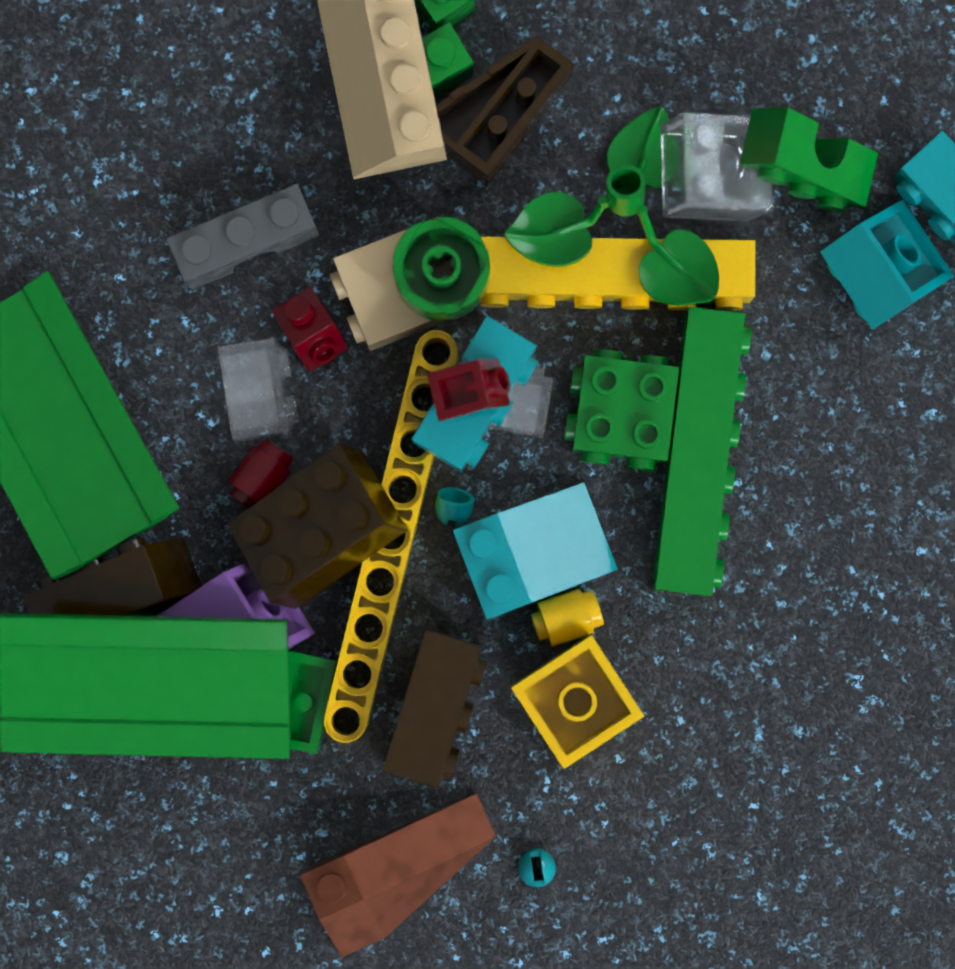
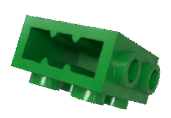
M595 349L594 356L585 355L582 367L573 366L570 394L578 395L576 413H567L564 440L573 441L571 453L581 454V462L598 465H609V457L628 460L627 468L645 471H655L656 463L665 464L668 461L679 367L668 366L669 359L661 356L641 355L640 362L622 360L621 352L606 349Z

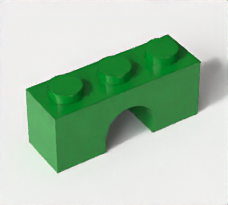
M788 107L752 109L740 165L757 172L756 178L762 182L787 186V193L792 196L817 200V207L833 213H845L846 207H866L877 161V152L850 138L816 139L819 123Z

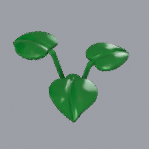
M663 106L653 108L635 118L611 142L607 153L609 174L606 181V195L598 197V204L590 216L584 219V208L575 197L563 192H550L535 198L525 206L515 222L505 231L509 244L525 258L544 266L566 267L581 261L590 253L592 237L587 227L593 226L597 222L605 208H609L619 216H632L636 214L640 218L649 245L654 249V251L647 253L639 264L640 283L650 297L663 304L689 305L710 302L716 298L718 293L719 270L715 257L705 241L692 232L679 229L670 232L661 244L655 236L647 214L648 208L644 205L645 185L650 188L665 187L680 176L685 166V149L682 140L672 126Z

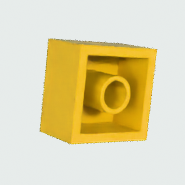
M592 635L586 636L510 686L563 769L644 717Z

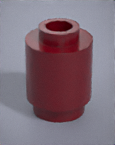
M263 438L257 447L255 445L251 446L228 478L227 482L234 486L229 495L247 508H250L284 483L291 473L288 468L294 459L279 447Z

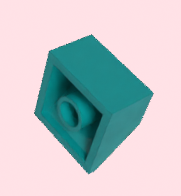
M904 200L861 222L820 252L827 262L830 273L836 280L840 281L852 299L856 312L861 318L866 320L872 330L955 277Z

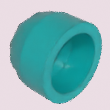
M442 488L437 494L435 513L444 525H447L448 521L452 520L455 521V527H459L466 523L472 514L475 498L471 493L459 488Z
M532 848L524 852L520 857L518 872L525 884L531 887H543L553 880L556 873V864L548 851L541 848ZM540 856L543 880L534 881L531 858Z

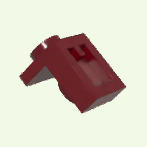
M477 359L427 374L438 421H448L487 409L502 408L510 405L508 397L510 381L499 359Z

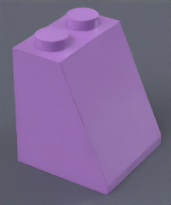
M248 562L221 573L156 616L287 619L288 650L315 634L299 607L293 609L269 603Z

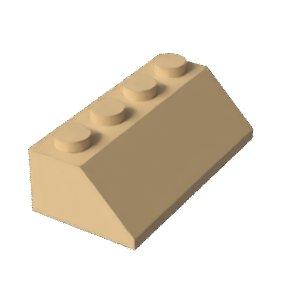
M317 0L353 178L359 179L447 160L414 0Z

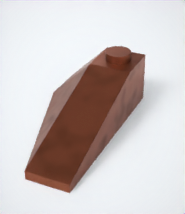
M474 793L307 867L300 876L321 924L340 956L343 957L386 938L491 842L496 835L478 794Z

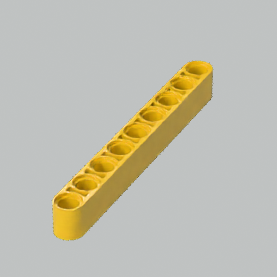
M432 330L425 333L416 344L382 480L385 492L407 528L405 540L399 548L391 550L383 547L362 562L324 716V726L328 735L340 743H350L357 740L368 727L434 456L425 451L421 456L409 457L402 452L401 443L406 435L416 433L428 411L416 409L412 403L413 395L417 390L430 388L427 374L457 365L458 349L455 340L448 333L441 330ZM432 343H442L448 347L450 357L442 365H431L423 357L425 348ZM408 478L416 484V495L410 502L398 503L391 498L390 487L397 479ZM377 569L390 571L394 578L392 590L383 596L373 594L368 587L369 575ZM367 614L377 616L383 626L381 636L373 642L362 640L356 631L359 619ZM355 660L366 663L371 670V679L362 688L351 686L345 677L347 666ZM350 707L358 713L360 725L355 732L350 734L342 733L335 727L334 715L339 708Z

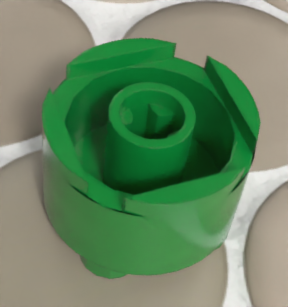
M438 217L437 219L413 225L403 234L394 251L393 274L396 288L403 302L413 312L424 318L434 321H455L465 316L481 302L489 284L490 260L481 236L467 223L451 217ZM445 260L450 262V272L452 275L450 277L443 275L440 279L434 278L431 265L440 266Z

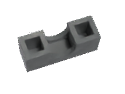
M297 183L166 239L184 282L191 290H194L234 273L233 268L249 258L270 251H275L279 254L319 237V233Z

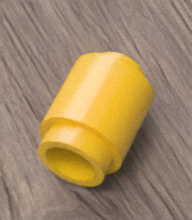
M579 588L537 602L539 612L531 614L539 641L548 639L551 647L594 634V628L604 625L602 613L592 589L581 592Z

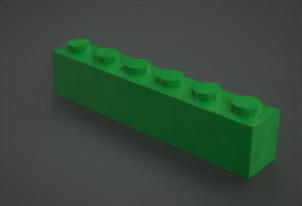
M689 307L684 314L678 364V382L651 590L712 596L713 587L721 588L724 560L717 559L719 540L726 541L730 520L729 513L722 512L724 494H732L735 479V466H728L730 447L737 448L741 421L733 419L735 401H743L746 386V373H739L741 354L748 355L752 328L744 326V313Z

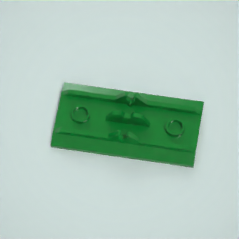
M46 271L23 287L21 291L0 302V483L51 579L56 580L83 567L157 524L180 507L49 271Z
M0 614V751L4 753L289 759L291 725L287 619Z

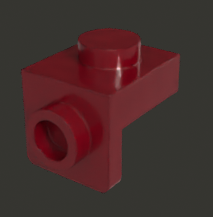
M311 286L271 310L308 371H313L321 365L331 362L336 356L347 350V344Z

